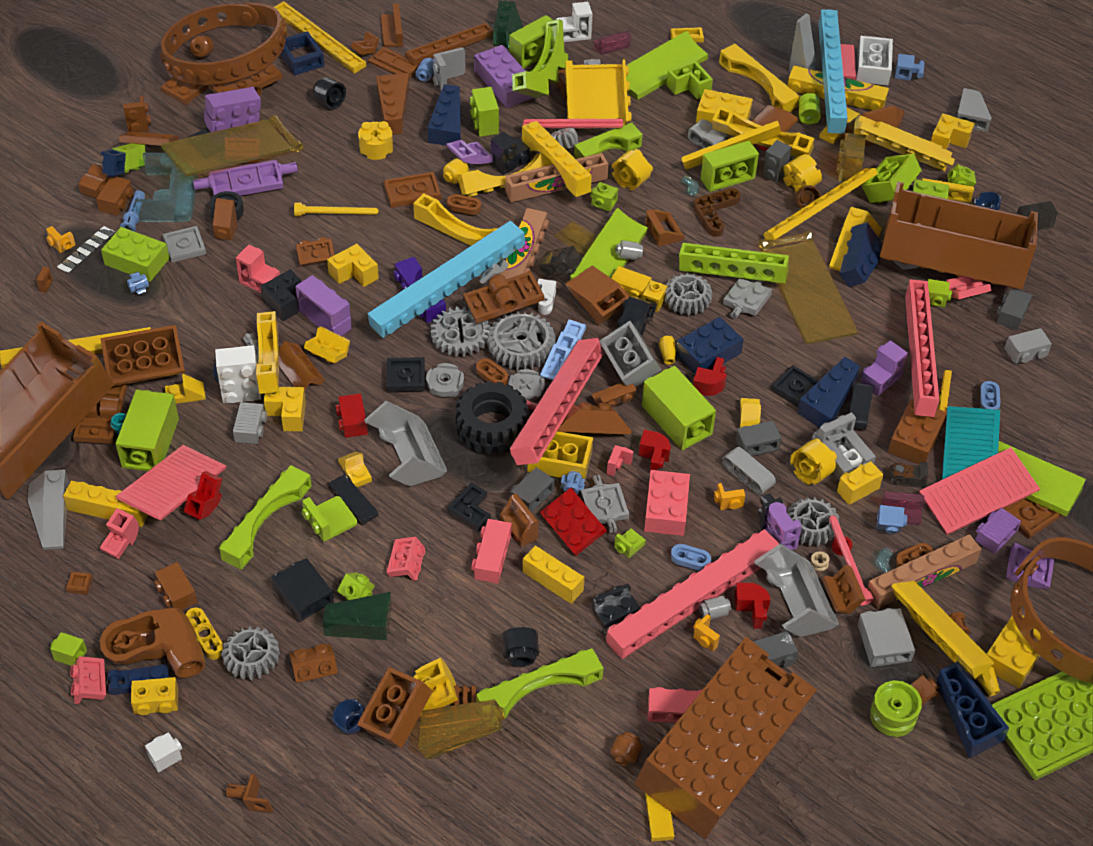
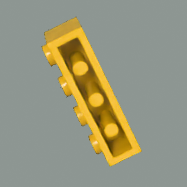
M71 481L63 495L67 510L109 520L118 508L133 515L138 521L139 527L143 526L148 514L116 499V495L122 492L121 490L115 491L103 486H93L85 482Z

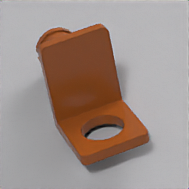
M251 774L247 785L228 784V787H231L226 790L228 798H243L249 811L273 812L269 800L256 798L260 782L255 774ZM255 803L262 804L265 807L257 806Z

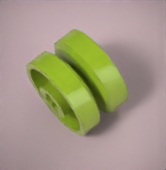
M893 680L885 682L878 687L870 708V719L873 726L887 736L900 737L907 735L916 725L922 709V699L914 687L903 681Z

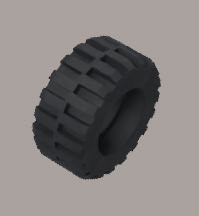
M487 381L485 384L478 383L475 387L471 386L466 390V393L463 392L456 403L455 424L459 439L462 443H466L468 448H474L478 453L486 452L487 455H492V453L502 454L505 450L507 452L510 451L511 446L528 421L529 409L527 401L523 395L521 396L520 391L514 390L513 386L509 384L503 385V382L497 381V383H492V381ZM489 412L499 413L507 417L498 423H486L477 419L478 416Z

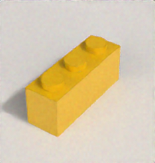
M536 545L523 558L524 574L570 604L584 591V576Z

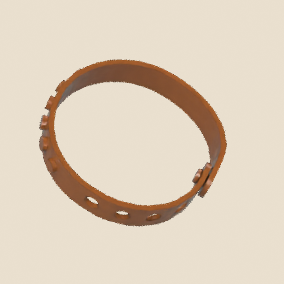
M245 2L244 4H222L203 8L186 15L168 29L161 41L163 52L160 54L161 61L165 69L174 78L187 83L214 85L243 79L263 70L281 54L287 36L286 22L284 18H281L277 9L267 4ZM219 12H224L227 15V17L225 19H219L217 17V14ZM206 17L205 24L199 25L198 19ZM187 24L188 30L183 34L182 29ZM256 24L275 28L271 36L263 44L234 58L216 62L197 63L173 57L176 50L184 42L210 29L231 25L255 26Z
M1066 537L1050 538L1037 545L1014 573L1016 576H1019L1021 573L1022 575L1016 581L1011 591L1010 606L1012 615L1022 636L1042 658L1072 677L1093 683V659L1069 647L1045 626L1036 614L1027 590L1028 576H1032L1039 566L1037 564L1040 559L1056 558L1066 560L1093 572V545ZM1022 607L1025 610L1024 618L1022 617ZM1033 629L1039 631L1040 640L1034 636ZM1057 649L1061 651L1064 657H1056L1052 650Z

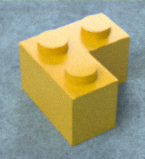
M942 114L933 132L931 142L942 146L945 150H947L949 144L966 148L971 139L975 123Z
M358 244L327 259L329 275L338 284L355 277L365 287L379 279L378 264Z
M279 387V392L265 393L264 406L267 416H281L283 431H303L306 405L304 387Z

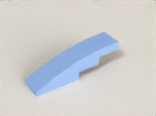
M568 320L564 331H561L557 343L551 349L540 377L543 376V378L554 380L578 340L582 339L586 330L585 324Z

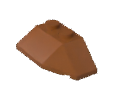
M893 105L865 112L859 116L876 122H883L900 129L905 112ZM855 118L850 123H846L845 133L841 136L843 140L862 146L875 144L853 135Z
M581 402L580 405H572L557 432L631 434V429L609 404L599 403L598 406L590 403Z

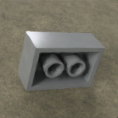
M631 321L599 341L626 386L634 384L637 387L646 379L662 370Z

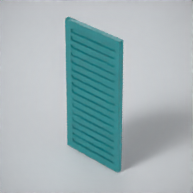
M947 407L942 480L998 454L1000 410Z

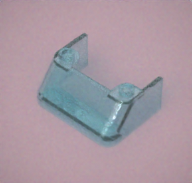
M143 153L147 175H171L169 189L156 191L153 199H135L139 222H186L190 220L193 216L196 195L193 179H198L196 170L173 153Z

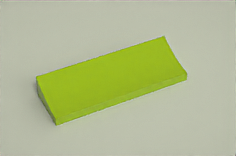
M685 31L626 65L629 67V75L626 76V81L630 83V89L627 93L639 100L667 83L669 69L694 60L700 64L708 59V54Z
M617 208L572 273L570 280L592 265L612 278L618 266L624 268L629 259L618 257V254H616L617 243L620 244V241L623 240L640 244L647 233L648 227L634 221Z
M999 441L998 453L1012 448L1040 488V491L1025 498L1067 517L1081 494L1086 479Z

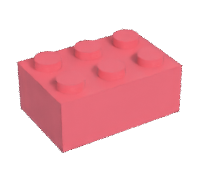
M651 470L644 532L684 536L690 474Z

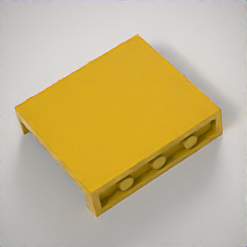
M623 59L622 64L573 65L572 61L565 62L567 119H623V125L631 122V111L628 112V106H630L631 101L630 96H627L630 83L626 81V76L629 75V67L625 65V59ZM574 128V129H591V128Z

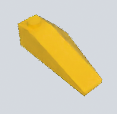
M854 207L850 208L829 268L840 271L843 257L848 252L847 242L851 240V227L868 222L879 238L882 228L868 211Z

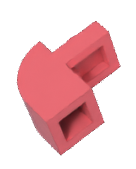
M117 508L106 524L111 532L100 549L119 559L128 544L133 545L138 534L139 524L133 515Z

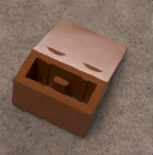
M593 265L565 284L598 325H601L621 311L624 301L629 298V295L619 283Z

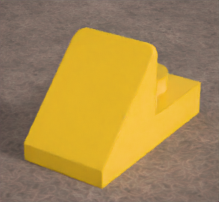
M182 374L183 383L165 386L166 393L174 394L176 404L206 399L204 383L185 374Z
M741 398L740 428L759 424L761 415L760 399Z
M353 452L338 458L345 474L356 487L372 482V477L363 462L362 453Z

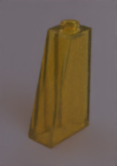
M495 699L423 710L421 713L419 751L428 760L496 732L502 728L504 710Z

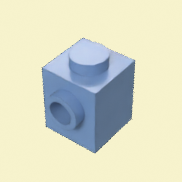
M880 505L877 511L876 530H883L888 534L901 532L903 526L906 527L907 515L904 514V508Z

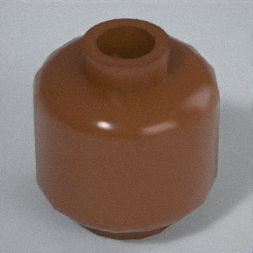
M196 36L190 42V50L196 57H206L213 52V42L207 36Z
M629 732L617 735L610 751L611 755L615 758L614 762L624 767L627 764H635L642 750V744L639 742L640 738Z

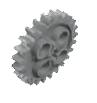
M457 306L455 311L449 308L448 313L442 311V316L437 314V320L433 319V325H431L432 342L436 343V348L441 347V352L448 350V355L452 352L455 353V357L459 353H462V356L465 357L466 352L472 355L473 350L479 352V347L485 348L484 343H487L490 325H488V320L476 324L470 310L467 311L465 306L462 310H459ZM458 320L461 321L463 343L460 342Z

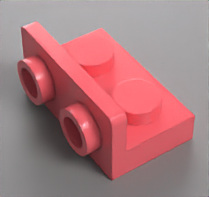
M966 276L946 280V282H950L951 298L962 299L991 291L990 284Z
M416 536L395 539L386 572L390 577L408 575L413 581L418 579L423 556L425 555V547Z
M79 656L70 669V677H73L71 695L74 696V704H79L82 698L104 700L106 696L104 659Z

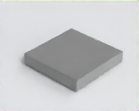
M197 226L163 234L171 262L206 254V249Z

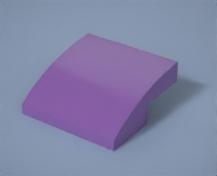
M463 140L447 143V147L463 162L471 164L493 162V155L478 142L466 144Z
M1017 543L1011 546L1006 579L1014 582L1019 579L1022 573L1019 576H1016L1014 573L1032 550ZM1054 558L1040 559L1037 564L1039 566L1032 576H1028V586L1048 589L1051 584Z

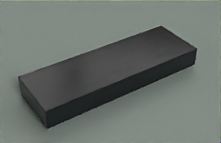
M345 474L328 483L332 492L336 496L341 497L361 525L379 516L375 507Z

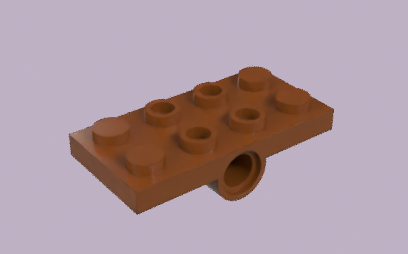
M271 63L263 70L251 76L228 83L209 85V88L214 93L254 87L260 96L263 87L283 77L282 73Z
M531 271L508 279L501 274L495 275L490 278L488 286L463 294V299L476 324L545 300L544 294Z
M128 383L113 386L76 426L73 436L75 442L114 443L116 432L111 427L110 422L115 414L122 412Z

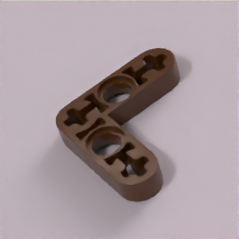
M730 188L700 196L694 200L693 209L711 236L719 237L724 232V223L715 210L738 204L741 196L739 190ZM714 199H718V200H720L721 202H720V203H716V202H714L713 200H714ZM705 215H711L713 218H706Z

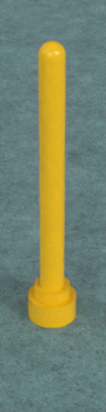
M302 203L294 204L295 217H302L305 213L377 215L379 213L377 208L305 206Z

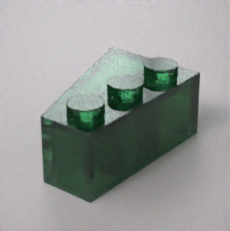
M499 0L493 30V46L503 45L504 47H509V35L523 28L515 2Z
M391 592L327 604L323 618L324 635L387 640L392 609Z

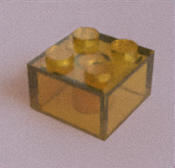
M845 133L844 140L841 139L839 150L842 151L838 152L837 162H840V164L837 163L836 174H839L838 181L844 182L861 171L864 160L865 135Z

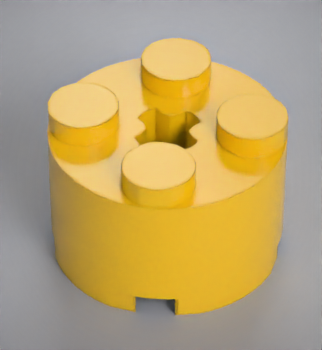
M364 122L361 125L358 136L359 149L362 155H366L371 160H381L386 158L387 154L392 153L393 135L392 129L387 122Z
M638 149L627 151L612 164V168L614 167L612 174L616 182L623 188H630L629 190L631 191L644 183L653 171L652 165L648 163L642 152Z
M803 154L783 166L785 175L783 180L787 186L791 185L797 192L802 186H816L820 183L822 174L820 169L817 171L815 160L808 154Z
M815 438L793 452L790 463L791 465L794 464L796 470L793 472L800 481L808 485L812 483L815 485L834 472L837 455L822 443L821 440Z

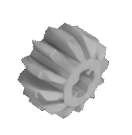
M563 128L551 134L565 149L578 144V135L574 128Z

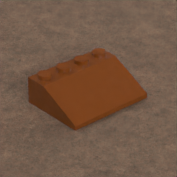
M176 325L101 338L106 372L114 386L185 373Z

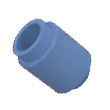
M425 58L421 61L416 70V77L419 80L427 82L431 79L434 73V60Z

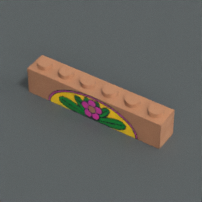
M603 153L576 159L592 175L591 183L608 178V162ZM554 164L505 176V191L511 202L568 189Z
M530 208L526 209L519 226L525 235V245L507 257L506 262L509 265L501 273L506 279L529 272L530 266H534L535 254L538 255L540 250L539 243L543 242L544 230H548L549 227L547 212Z
M969 534L869 580L868 590L872 592L874 597L873 605L879 609L898 600L891 587L894 583L915 581L921 588H924L977 563L982 549Z

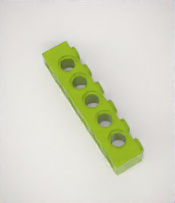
M683 243L679 253V270L776 283H786L789 255Z

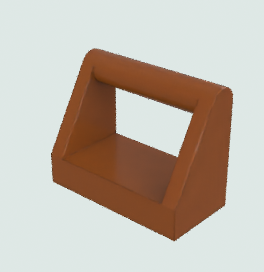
M654 209L646 211L645 224L658 247L684 240L685 237L671 213ZM667 220L673 232L665 231L660 222Z
M516 493L513 494L501 512L500 520L512 523V536L523 547L538 539L539 522Z

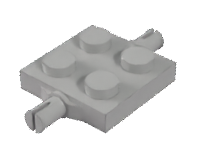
M739 278L723 299V305L734 309L730 314L734 319L740 313H749L756 316L772 295V289L762 286L764 283L762 280H756L753 283Z
M594 475L592 479L595 486L581 490L582 500L601 524L607 523L609 532L613 533L614 531L615 533L618 530L615 521L629 519L628 508L620 484H603L601 476L597 475L596 477Z

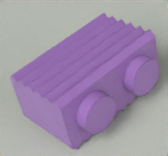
M1000 508L997 512L993 511L987 519L988 522L986 524L981 523L976 530V533H978L976 542L989 549L993 554H996L1018 531L1021 520L1003 508Z

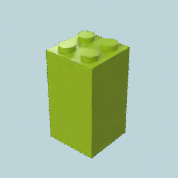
M676 366L665 369L656 376L649 377L644 381L642 407L681 450L713 434L716 410Z
M148 390L135 391L116 441L122 468L149 471L165 459L179 420L174 394Z

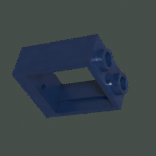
M308 31L286 38L281 56L294 76L325 66L324 54ZM308 46L313 53L294 58L290 51Z

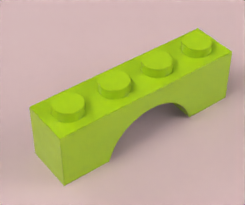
M633 123L623 125L622 128H616L575 144L574 158L578 159L599 154L608 149H621L625 152L635 150L642 146L643 134Z

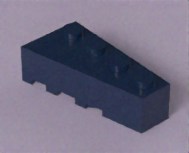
M444 84L428 125V143L447 146V143L461 140L460 87Z
M844 357L800 399L797 414L819 428L824 423L836 420L840 409H842L846 398L854 387V383L857 381L860 366Z
M957 661L941 669L936 683L939 686V691L969 759L1005 741L1009 727Z

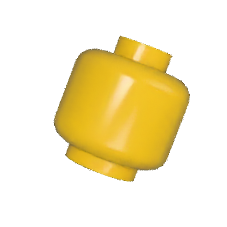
M453 159L443 168L444 179L452 184H458L457 174L469 171L467 163L460 159Z

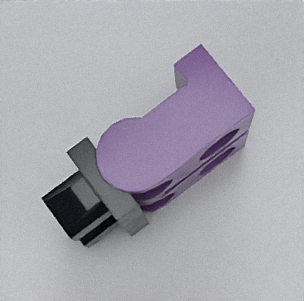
M771 493L761 496L760 503L762 507L758 509L760 528L762 530L765 529L779 544L784 545L790 550L797 549L802 527L799 520L792 521L780 497L774 499Z

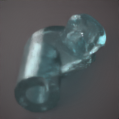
M685 175L682 178V183L688 186V194L694 196L699 192V183Z
M887 547L881 550L876 558V565L882 574L892 570L888 563L893 552Z

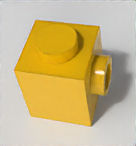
M651 280L642 294V298L657 303L655 312H659L665 301V292L668 286Z

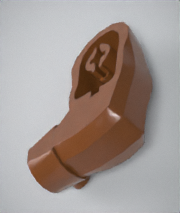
M179 608L147 611L129 619L115 621L103 630L100 639L101 651L105 657L116 664L128 665L145 659L163 658L167 655L168 662L179 678L195 676L206 666L198 636L189 618Z

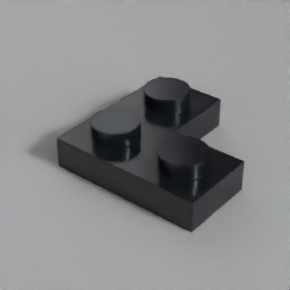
M471 482L447 507V513L479 532L487 524L488 519H491V514L478 507L487 497V492Z

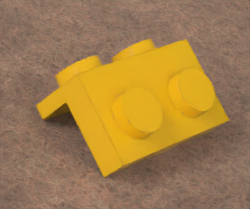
M320 326L317 328L316 337L305 342L304 349L311 351L314 355L325 358L330 363H336L347 357L350 340Z

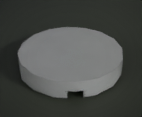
M519 370L516 374H512L508 381V384L513 386L514 390L520 391L521 396L523 395L530 402L539 399L545 392V379L543 376L540 377L539 373L534 370Z

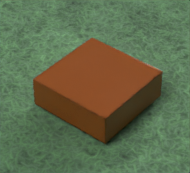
M43 267L36 279L40 292L46 293L53 281L48 267Z
M71 572L66 587L67 593L87 595L93 579L92 574Z

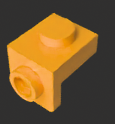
M53 226L46 229L48 244L51 247L54 246L59 253L75 246L74 237L71 232L61 236Z
M722 483L717 484V490L714 491L715 503L719 504L720 510L738 509L744 507L745 492L744 489L724 492Z
M707 614L703 619L699 618L694 624L693 638L701 646L713 652L718 647L720 635L709 628L711 616Z

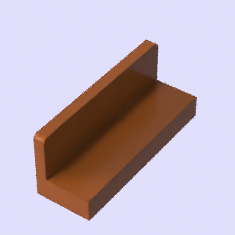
M399 3L393 4V14L381 15L383 43L386 48L403 47Z
M284 341L279 348V367L293 386L304 387L305 391L310 383L322 385L325 379L300 346L296 343Z

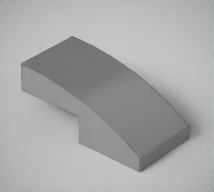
M504 259L499 264L494 263L482 274L480 282L487 284L490 278L501 274L509 264Z

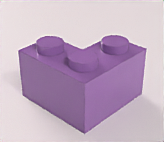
M891 340L878 348L874 364L870 367L867 366L861 374V383L874 385L873 393L876 396H879L902 377L908 352Z

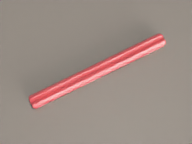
M525 119L523 121V125L537 121L543 128L623 127V119Z

